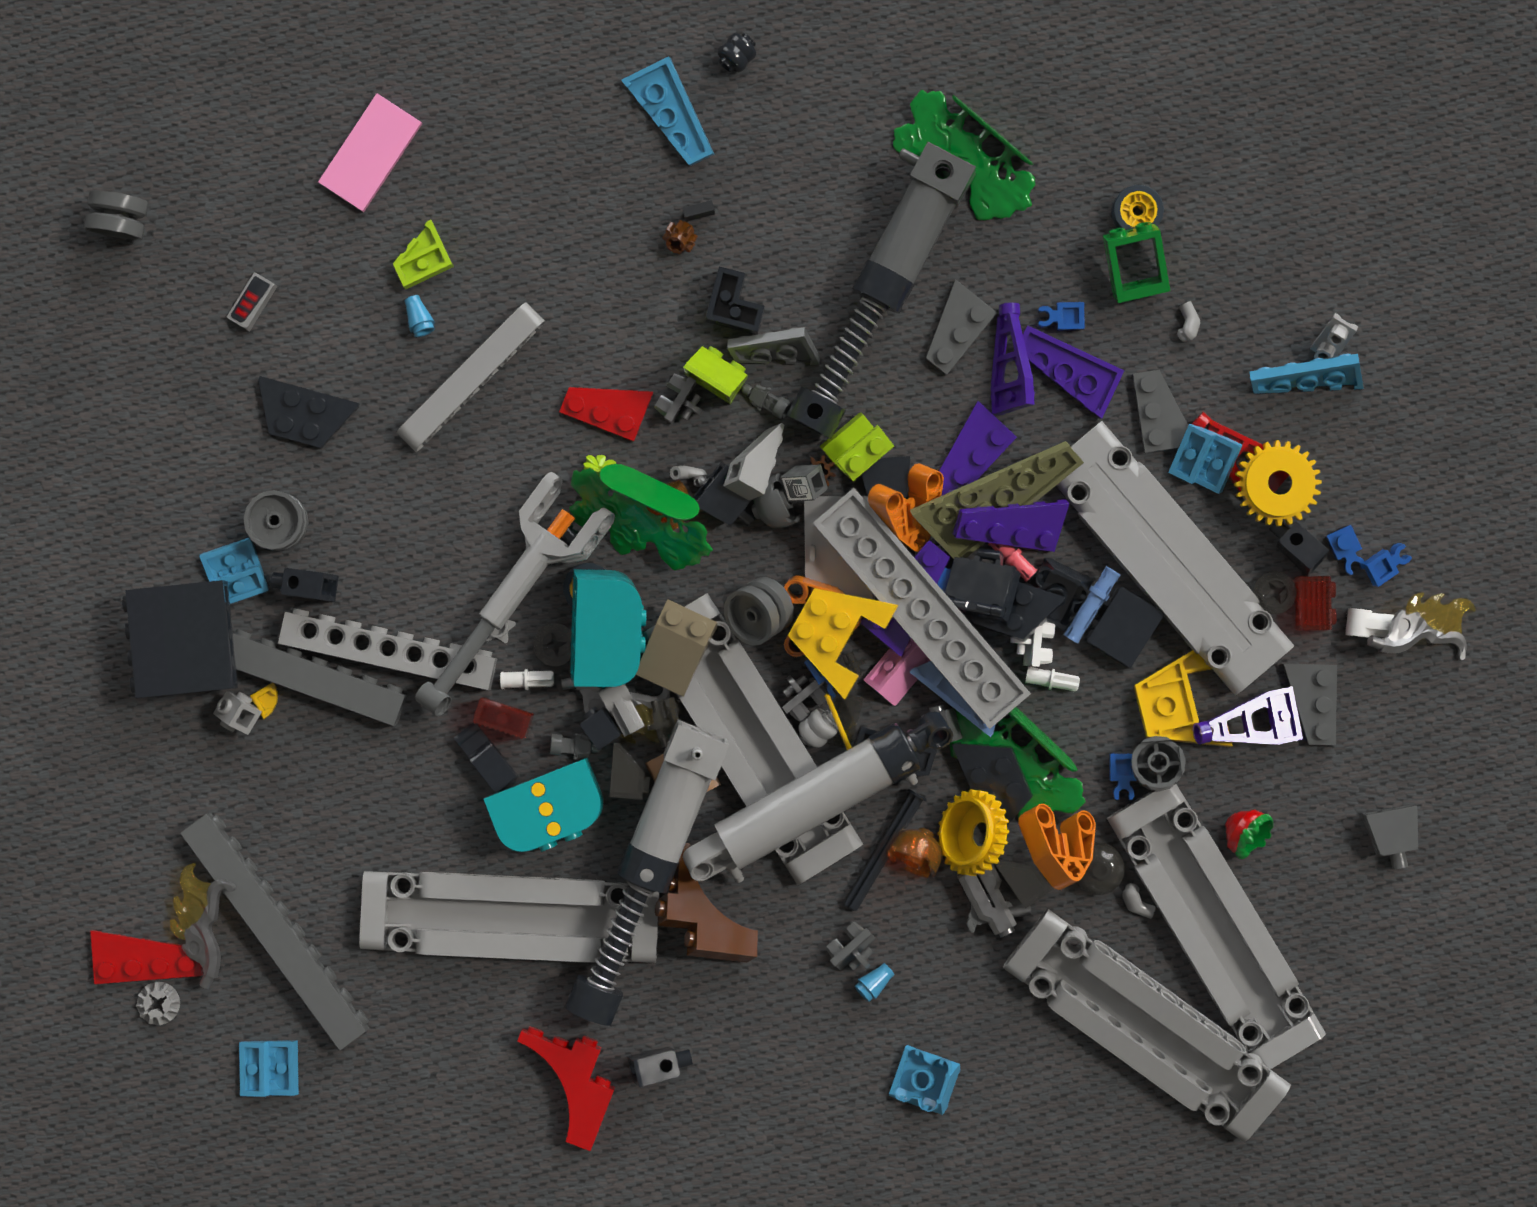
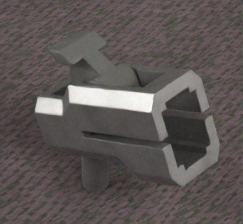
M993 864L991 871L985 870L984 875L978 874L987 893L984 892L977 876L962 874L957 876L970 901L971 909L965 923L971 933H974L976 925L988 923L994 935L999 934L1000 937H1004L1015 931L1013 926L1017 923L1014 917L1031 916L1030 905L1012 906L1010 902L1004 900L999 890L1002 880Z

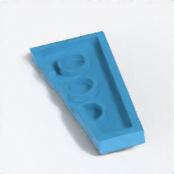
M669 56L621 80L688 165L692 166L715 155Z

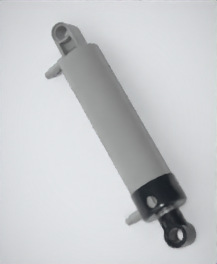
M929 712L920 719L917 728L907 731L908 737L905 736L897 723H892L874 733L858 745L714 824L717 830L716 833L692 845L683 853V860L691 877L696 881H704L726 869L736 882H742L744 877L740 869L888 786L895 785L904 779L909 781L910 785H916L918 780L915 773L920 771L922 766L915 751L922 754L929 747L933 749L946 747L953 739V731L941 713Z

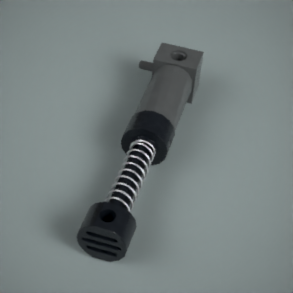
M927 142L920 157L904 148L900 151L898 157L915 167L910 174V184L852 288L862 297L860 300L862 305L859 310L854 309L857 314L854 319L850 318L852 324L849 328H845L847 331L845 337H840V340H842L840 346H835L837 352L834 356H830L832 359L830 365H825L827 368L825 374H820L822 377L821 382L815 383L816 391H810L801 387L786 416L829 439L832 438L846 412L845 409L837 405L838 399L836 397L838 393H843L841 389L843 384H848L846 380L848 375H853L851 369L853 366L858 365L857 358L863 356L862 348L868 347L866 341L868 338L873 337L872 330L878 328L877 320L883 319L882 312L892 311L897 314L901 312L905 300L909 297L914 287V282L953 209L959 207L975 177L976 166L930 142ZM940 171H947L950 176L946 179H939L936 174ZM813 407H821L823 409L820 418L812 419L809 417V412Z

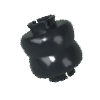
M733 33L729 36L727 42L719 47L718 55L720 59L718 62L729 72H732V70L742 72L747 64L757 55L754 48L756 43L745 33L742 35Z

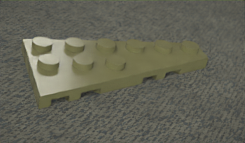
M1065 441L909 511L953 558H967L985 542L955 538L953 530L960 509L987 506L1001 508L1007 507L1008 504H1019V506L1032 505L1033 502L1039 500L1084 462Z

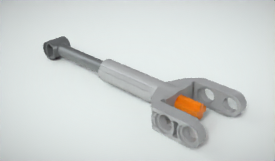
M553 472L545 475L519 510L520 525L525 535L526 550L479 614L483 619L473 630L435 684L426 682L420 687L415 696L416 702L435 716L439 717L447 711L452 701L451 696L448 695L450 689L494 631L495 627L502 629L548 564L558 562L569 564L587 560L614 522V513L606 508H601L591 515L569 546L560 540L575 519L568 512L562 509L547 530L538 525L561 491L563 480Z

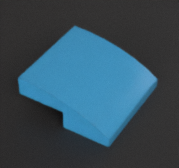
M1189 424L1168 473L1191 484H1200L1220 494L1225 487L1242 444L1213 431Z
M250 537L200 554L199 557L209 581H228L230 604L269 591L254 543Z
M298 1040L239 1042L240 1096H295L299 1094Z

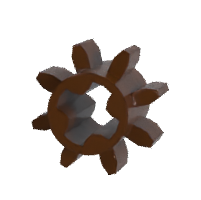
M680 220L676 225L670 222L665 230L666 233L662 237L663 240H666V246L670 251L681 254L684 249L687 252L692 250L698 235L694 234L692 225Z
M824 455L817 462L811 457L810 462L812 465L821 464V466H824L823 471L827 472V475H824L829 487L828 477H836L835 473L830 472V468L835 463L827 464L824 462Z

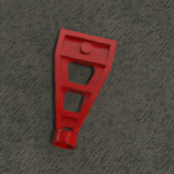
M1204 412L1192 423V425L1205 428L1208 424V430L1222 436H1227L1242 444L1238 457L1243 452H1250L1255 455L1253 448L1256 446L1264 450L1263 444L1213 421ZM1236 461L1229 475V479L1233 484L1241 481V478L1235 475L1236 472L1240 471L1236 466ZM1284 471L1273 472L1268 479L1270 490L1275 493L1289 474ZM1236 487L1241 492V487Z

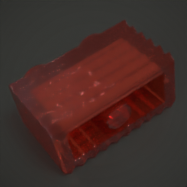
M1331 576L1295 577L1296 631L1332 630V625L1336 624V609L1331 607V598L1336 596V584L1331 582Z
M480 698L473 722L474 724H479V726L484 725V727H489L490 729L494 728L495 731L499 730L500 732H505V734L509 733L510 736L515 735V737L523 739L528 735L534 714L487 698Z

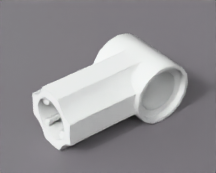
M1348 608L1345 635L1366 638L1373 635L1385 638L1389 633L1394 615Z

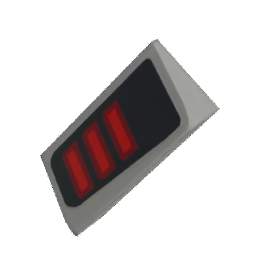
M254 272L227 315V318L250 332L278 286Z

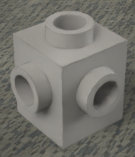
M226 691L223 698L218 702L213 714L221 719L220 725L232 732L237 729L248 735L262 711L251 704L253 699L239 691L235 695Z

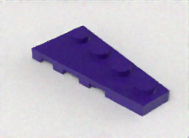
M1027 325L1023 338L1029 362L1101 420L1124 370Z
M977 401L939 470L944 477L942 495L978 480L1017 438L979 401Z
M1066 499L1057 500L1055 503L1041 501L1033 502V505L1023 506L1008 504L1007 507L1001 508L987 506L960 509L953 535L955 538L1055 552L1070 503Z
M930 540L914 557L935 583L938 584L950 557ZM865 617L862 619L861 624L900 657L903 656L911 637L894 617H892L886 629Z

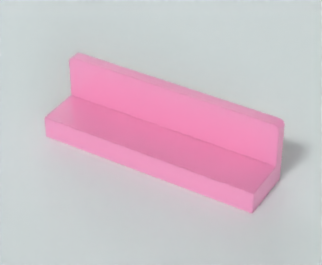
M911 638L902 657L890 648L864 678V681L892 705L896 706L918 680L910 673L911 669L931 660Z

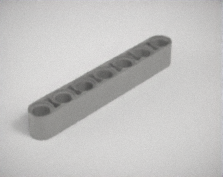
M527 302L522 304L398 429L397 434L415 452L419 451L424 446L422 443L424 441L427 443L442 428L441 424L443 422L446 424L461 409L460 405L462 403L465 405L480 390L479 386H484L498 371L497 368L499 366L502 367L517 352L516 349L518 347L521 348L536 333L535 329H540L544 325L545 320Z

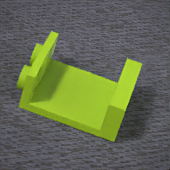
M861 412L839 429L831 439L826 440L820 446L828 458L835 463L834 465L852 481L894 447L878 425L873 427Z

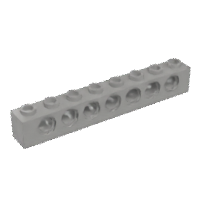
M293 608V613L285 612L278 644L436 679L441 676L462 647V645L450 643L449 648L439 646L440 640L424 637L423 642L413 640V634L399 631L397 636L387 634L388 629L372 626L371 630L361 628L362 623L346 620L345 625L335 623L336 617L323 614L319 615V619L308 617L309 611ZM310 623L314 624L317 629L316 635L311 639L307 638L304 634L305 627ZM335 629H339L343 634V640L337 645L333 644L330 639V635ZM361 635H365L369 639V646L365 650H360L356 645L357 638ZM387 641H392L395 644V652L391 656H386L382 651L383 644ZM415 646L422 652V656L417 662L411 661L408 656L409 650ZM480 649L472 659L474 662L473 671L469 674L463 672L456 683L491 690L497 658L491 657L492 652ZM440 652L445 653L448 657V663L443 668H439L434 662L435 656Z

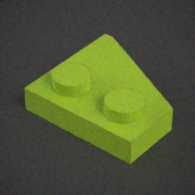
M432 220L426 222L425 229L416 239L413 238L408 244L407 250L400 254L393 263L405 290L454 267Z

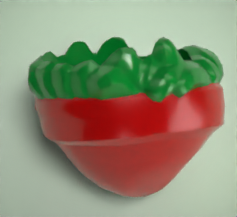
M1255 809L1232 814L1225 823L1227 847L1236 854L1238 859H1245L1256 848L1265 847V839H1270L1272 836L1270 832L1274 827L1272 817Z

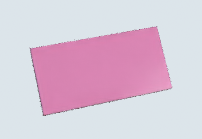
M376 94L318 181L319 184L364 212L421 127L422 122L384 97Z

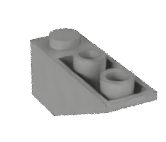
M780 423L765 430L730 463L724 487L747 500H752L765 494L771 470L776 464L775 456L777 449L783 439L784 424Z

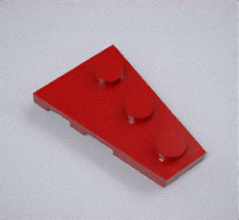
M569 387L559 412L634 442L654 392Z

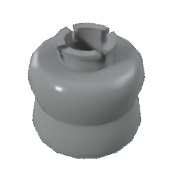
M819 708L813 710L809 717L803 719L799 724L800 739L805 745L815 748L824 746L827 740L834 737L838 731L832 713Z

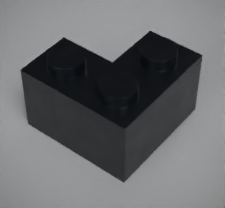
M719 266L706 315V322L758 335L765 306L740 299L746 278L744 272Z

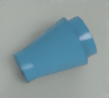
M414 295L405 299L410 332H413L415 337H422L432 333L435 330L433 326L435 321L422 303L420 296Z
M883 963L880 967L859 978L858 983L854 987L867 1002H870L872 999L876 1000L895 974Z

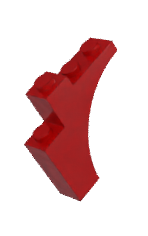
M529 1026L528 1030L523 1028L517 1042L528 1046L542 1056L554 1069L564 1087L569 1105V1129L565 1142L591 1151L615 1089L614 1086H611L612 1081L601 1076H596V1079L591 1078L602 1047L597 1046V1040L587 1036H583L582 1039L576 1038L573 1047L568 1046L569 1041L554 1036L552 1040L543 1036L544 1031L531 1026Z

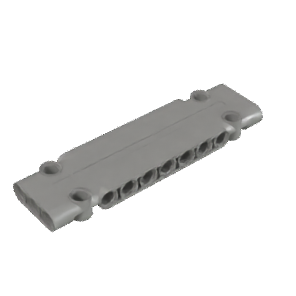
M1103 421L1098 423L1071 446L1084 463L1058 483L1056 487L1066 497V500L1078 511L1080 519L1157 609L1164 613L1165 619L1196 654L1201 655L1205 663L1213 669L1234 695L1244 690L1294 647L1293 643L1275 624L1271 615L1258 604L1259 600L1150 471L1141 462H1137L1134 459L1131 451L1122 445ZM1120 452L1125 456L1126 462L1123 466L1114 464L1112 460L1113 453ZM1078 486L1085 491L1083 500L1078 501L1072 497L1071 490L1073 487ZM1256 615L1262 616L1265 620V626L1261 630L1253 626L1252 621ZM1216 649L1224 654V661L1220 665L1215 664L1211 658L1213 651Z
M707 593L685 607L718 623L717 626H722L726 629V637L722 641H715L711 638L685 696L677 695L698 728L728 739L729 748L721 766L745 805L748 806L815 769L817 766L743 646L735 638ZM655 626L643 633L647 643ZM842 812L836 823L824 822L793 840L794 847L791 851L784 852L778 848L776 852L796 884L799 885L858 849L863 843L844 812Z
M1177 784L1164 791H1150L1107 817L1126 853L1134 863L1136 873L1227 1024L1232 1027L1236 1037L1246 1048V1052L1258 1055L1262 1059L1263 1064L1272 1069L1322 1039L1326 1032L1309 1006L1308 1000L1300 991L1296 977L1209 832L1204 826H1201L1196 813L1189 806ZM1187 812L1190 816V822L1187 826L1180 827L1177 818L1181 813ZM1136 840H1142L1144 843V850L1140 854H1134L1131 850V845ZM1293 998H1299L1301 1001V1006L1296 1011H1290L1289 1003ZM1254 1026V1036L1245 1039L1243 1037L1244 1028Z
M364 871L361 899L360 949L396 952L410 951L422 955L596 962L595 958L601 956L599 949L605 946L603 939L609 936L607 929L613 926L611 919L617 917L615 910L621 907L620 902L613 900L612 890L615 888L628 889L629 885L628 883H608L603 880L440 872H420V874L407 872ZM400 878L409 880L411 884L409 892L399 890L398 881ZM659 892L649 893L652 897H648L645 904L648 907H644L641 913L644 914V917L640 916L638 920L640 926H636L633 932L636 936H632L629 942L633 946L627 947L626 953H628V956L624 955L622 961L656 963L658 917L655 916V905L660 897ZM397 932H403L407 935L408 943L406 946H400L396 943L395 935Z
M1049 909L1042 914L1003 966V969L1021 982L1026 983L1029 986L1030 992L1035 997L1048 999L1049 1007L1184 1106L1193 1111L1200 1109L1205 1113L1206 1120L1209 1123L1222 1125L1227 1131L1243 1142H1246L1290 1089L1291 1084L1266 1067L1258 1055L1247 1053L1244 1045L1109 946L1098 940L1093 942L1087 937L1086 932L1082 928L1071 926ZM1076 939L1080 942V945H1070L1068 940ZM1037 979H1045L1049 984L1041 985L1037 982ZM1253 1067L1257 1071L1254 1073H1248L1244 1070V1068ZM1213 1106H1220V1107H1222L1224 1110H1223V1111H1215V1110L1212 1109V1107H1213Z

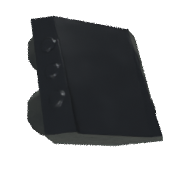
M1044 558L1031 586L1067 599L1066 603L1062 607L1059 606L1046 622L1055 624L1056 627L1066 631L1085 601L1093 581L1087 575L1075 571L1052 558Z

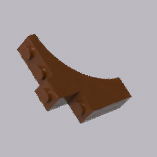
M686 843L668 889L669 893L659 898L656 902L655 916L658 917L657 925L688 929L684 937L687 956L745 963L757 957L758 930H752L733 922L717 910L709 901L698 881L691 877L684 863L683 853L690 847V843Z

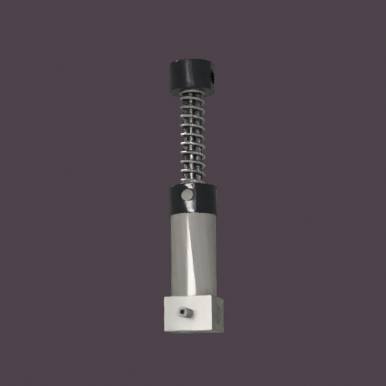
M677 719L663 753V764L633 838L627 846L617 871L619 876L627 880L629 887L623 890L625 897L619 900L621 907L615 910L617 917L611 919L613 926L607 929L609 936L603 939L605 946L599 949L601 956L595 958L597 966L591 968L593 976L577 975L565 1008L571 1013L597 1024L611 1026L623 997V992L612 985H617L614 979L616 975H621L618 969L620 965L624 966L622 959L624 955L628 956V953H626L627 947L633 946L629 942L632 936H636L633 932L636 926H640L638 924L640 916L644 917V914L641 913L644 907H648L645 904L648 897H652L649 893L655 891L659 893L668 892L679 865L680 856L711 780H716L729 748L728 739Z

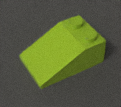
M702 346L683 367L685 375L696 380V383L731 404L748 378V375L744 373L746 368L733 360L731 364L722 359L723 354L712 346L708 349Z

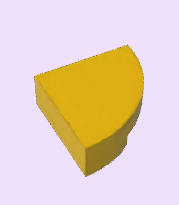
M273 682L250 696L255 706L262 711L261 716L263 719H266L274 711L273 709H275L274 707L277 704L278 691Z

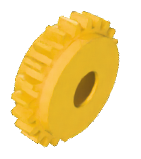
M1279 440L1274 441L1273 447H1271L1269 442L1263 443L1264 450L1256 446L1253 448L1255 455L1247 453L1245 457L1248 462L1242 461L1239 463L1243 471L1235 473L1237 477L1241 478V481L1234 483L1235 487H1241V492H1238L1236 497L1244 498L1240 506L1248 505L1250 509L1247 511V515H1251L1254 512L1257 514L1255 521L1259 522L1266 518V525H1271L1272 521L1275 520L1276 526H1282V522L1285 519L1286 524L1290 525L1293 523L1292 517L1297 521L1301 520V512L1309 514L1311 511L1308 505L1317 504L1316 500L1313 499V495L1321 494L1319 490L1315 489L1316 485L1322 483L1321 480L1315 479V475L1319 474L1320 470L1312 469L1311 466L1316 461L1311 460L1308 462L1306 458L1309 452L1300 454L1299 445L1291 449L1289 441L1285 442L1283 447H1281ZM1275 471H1284L1292 479V486L1285 494H1275L1269 488L1268 479Z
M970 789L969 792L962 791L961 796L955 795L954 802H948L947 810L942 812L943 817L939 821L940 828L939 832H937L940 841L938 846H941L942 849L940 855L946 857L944 863L951 865L950 869L952 871L969 876L984 875L985 870L991 871L992 864H998L999 856L1004 855L1003 849L1008 843L1006 839L1007 834H1009V830H1007V823L1009 821L1004 816L1006 810L1000 809L1001 801L995 800L996 796L980 790ZM984 822L986 824V836L983 845L978 846L974 842L973 832L979 823Z

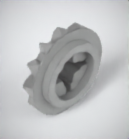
M153 982L145 986L138 994L136 1007L140 1017L149 1024L163 1025L173 1020L180 1008V998L177 991L171 985L164 982ZM165 996L167 997L164 1003H162L163 1011L159 1008L149 1010L154 1003L153 997L157 1000Z

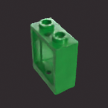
M1151 222L1139 223L1135 225L1136 228L1129 230L1116 228L1110 230L1109 234L1103 235L1112 293L1118 303L1170 292L1161 231ZM1152 238L1158 276L1122 284L1115 247Z

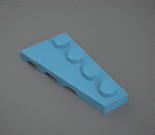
M1342 354L1329 359L1316 358L1310 362L1287 363L1280 367H1262L1256 371H1250L1254 394L1289 392L1291 387H1297L1303 390V392L1314 391L1317 386H1329L1330 390H1341L1342 385H1354V389H1364L1358 354Z

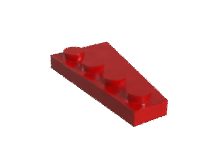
M96 930L90 931L94 984L203 975V967L200 963L186 955L182 945Z

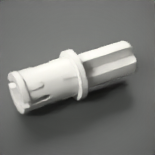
M1028 666L1025 683L1049 687V690L1054 687L1077 691L1080 678L1074 675L1055 672V669L1050 671Z
M525 669L524 672H501V689L525 687V690H529V687L554 686L553 671L528 672V669Z

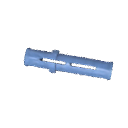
M1108 566L1105 567L1095 585H1091L1089 595L1064 633L1066 637L1079 643L1100 606L1109 599L1110 596L1108 594L1121 576L1119 573Z

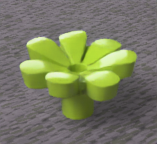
M592 455L586 456L584 469L591 468L599 475L603 467L616 464L614 460L605 461V455H597L596 459Z

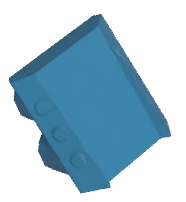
M906 1045L889 1096L902 1102L919 1106L927 1112H936L943 1115L948 1107L953 1088L960 1073V1064Z

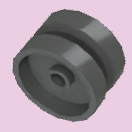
M89 191L87 205L91 209L102 213L91 212L85 215L83 229L109 237L143 240L145 226L140 221L131 218L147 216L148 201L118 192Z
M276 490L262 492L254 497L246 507L244 514L245 531L250 539L260 547L275 551L289 550L298 545L306 535L309 525L308 514L303 504L294 496ZM277 515L279 523L272 525V521L275 520L274 516Z
M758 577L729 595L724 604V616L728 627L739 640L752 646L761 645L790 626L793 619L794 607L791 597L781 584L768 577Z

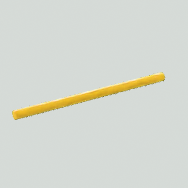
M826 694L824 697L845 747L849 750L852 747L830 694Z

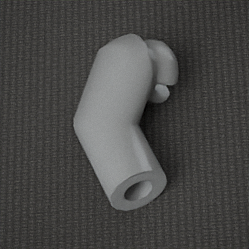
M1189 301L1179 306L1185 323L1183 328L1178 330L1177 334L1183 342L1189 339L1193 340L1197 336L1200 326V318L1192 302Z
M674 466L670 470L672 479H693L695 487L702 486L707 480V473L700 468Z
M1127 884L1122 894L1127 909L1151 919L1155 912V906L1142 902L1138 893L1140 889L1136 884Z

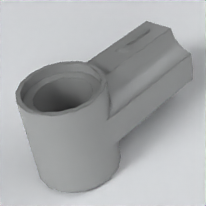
M625 684L617 687H605L598 691L607 710L612 712L624 737L645 726L632 703L633 698Z

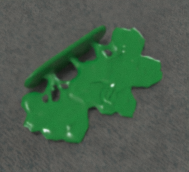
M920 90L910 103L915 123H908L895 128L894 149L900 153L904 148L920 157L927 142H930L976 166V174L970 184V205L978 220H990L994 217L1000 219L1010 218L1016 210L1025 211L1027 207H1031L1032 203L1029 194L1035 186V177L1030 172L1024 170L1014 171L1011 157L1017 155L1030 166L1034 165V163L955 95H952V99L963 110L960 113L951 114L947 109L946 98L941 91L926 93L924 90ZM968 115L972 116L985 128L980 135H974L962 129L965 117ZM949 119L955 120L950 126L946 125ZM990 134L994 135L1005 145L1004 152L999 157H990L982 150V142ZM991 161H998L996 166L990 165ZM1002 162H1005L1003 168L1007 169L1004 180L1000 179L998 174ZM940 171L936 176L939 179H946L950 174L947 171ZM1011 173L1016 176L1013 181L1010 180Z
M622 464L606 465L601 469L599 475L591 468L583 469L581 472L573 471L571 485L582 497V501H576L569 507L571 514L575 518L574 521L583 527L591 515L601 508H606L614 513L615 519L609 529L610 543L620 555L629 554L632 549L636 551L646 548V542H652L657 547L661 559L672 570L677 571L684 569L686 566L700 564L701 557L709 556L710 552L713 551V548L706 541L707 530L703 524L694 521L689 523L682 522L693 519L700 510L699 504L688 494ZM609 490L614 491L612 496L608 495ZM647 507L663 515H655L648 511ZM666 517L667 522H661V519ZM670 518L673 519L674 523H678L679 533L673 531L670 525ZM683 525L688 528L687 532H684Z
M1017 707L1008 713L1010 718H1002L997 722L1000 727L1004 724L1005 728L994 732L992 737H989L955 709L962 739L950 742L952 757L957 758L952 746L955 742L1013 747L1033 794V797L1018 813V819L1021 814L1039 804L1047 805L1052 811L1057 810L1074 814L1085 803V798L1082 797V782L1076 778H1064L1059 774V764L1071 772L1078 771L1074 762ZM1016 724H1019L1033 737L1026 746H1019L1012 740L1011 728ZM1007 731L1008 737L1004 739L1002 734ZM1040 744L1055 759L1042 764L1039 762L1034 748ZM1052 770L1054 776L1051 780H1048L1047 775Z

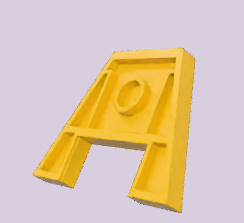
M814 588L788 636L837 692L846 699L859 677L856 673L836 662L862 616L886 629L899 605Z
M1192 650L1134 686L1146 738L1162 736L1176 742L1198 744L1193 736V725L1198 723L1199 719L1188 674L1212 669L1205 663L1200 654H1196ZM1211 741L1204 743L1215 746H1233L1232 742Z

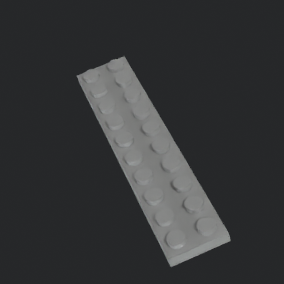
M855 488L850 490L813 522L816 528L879 601L899 605L893 615L895 620L989 729L1031 694Z

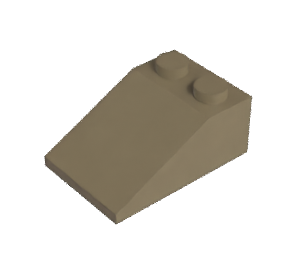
M667 599L646 646L645 653H643L636 675L684 697L718 623Z

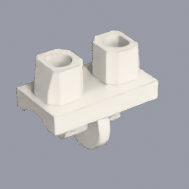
M1045 622L1042 626L1037 627L1034 634L1025 642L1010 637V643H1018L1017 654L1024 655V666L1040 667V664L1052 663V649L1041 648L1042 638H1053L1055 624Z

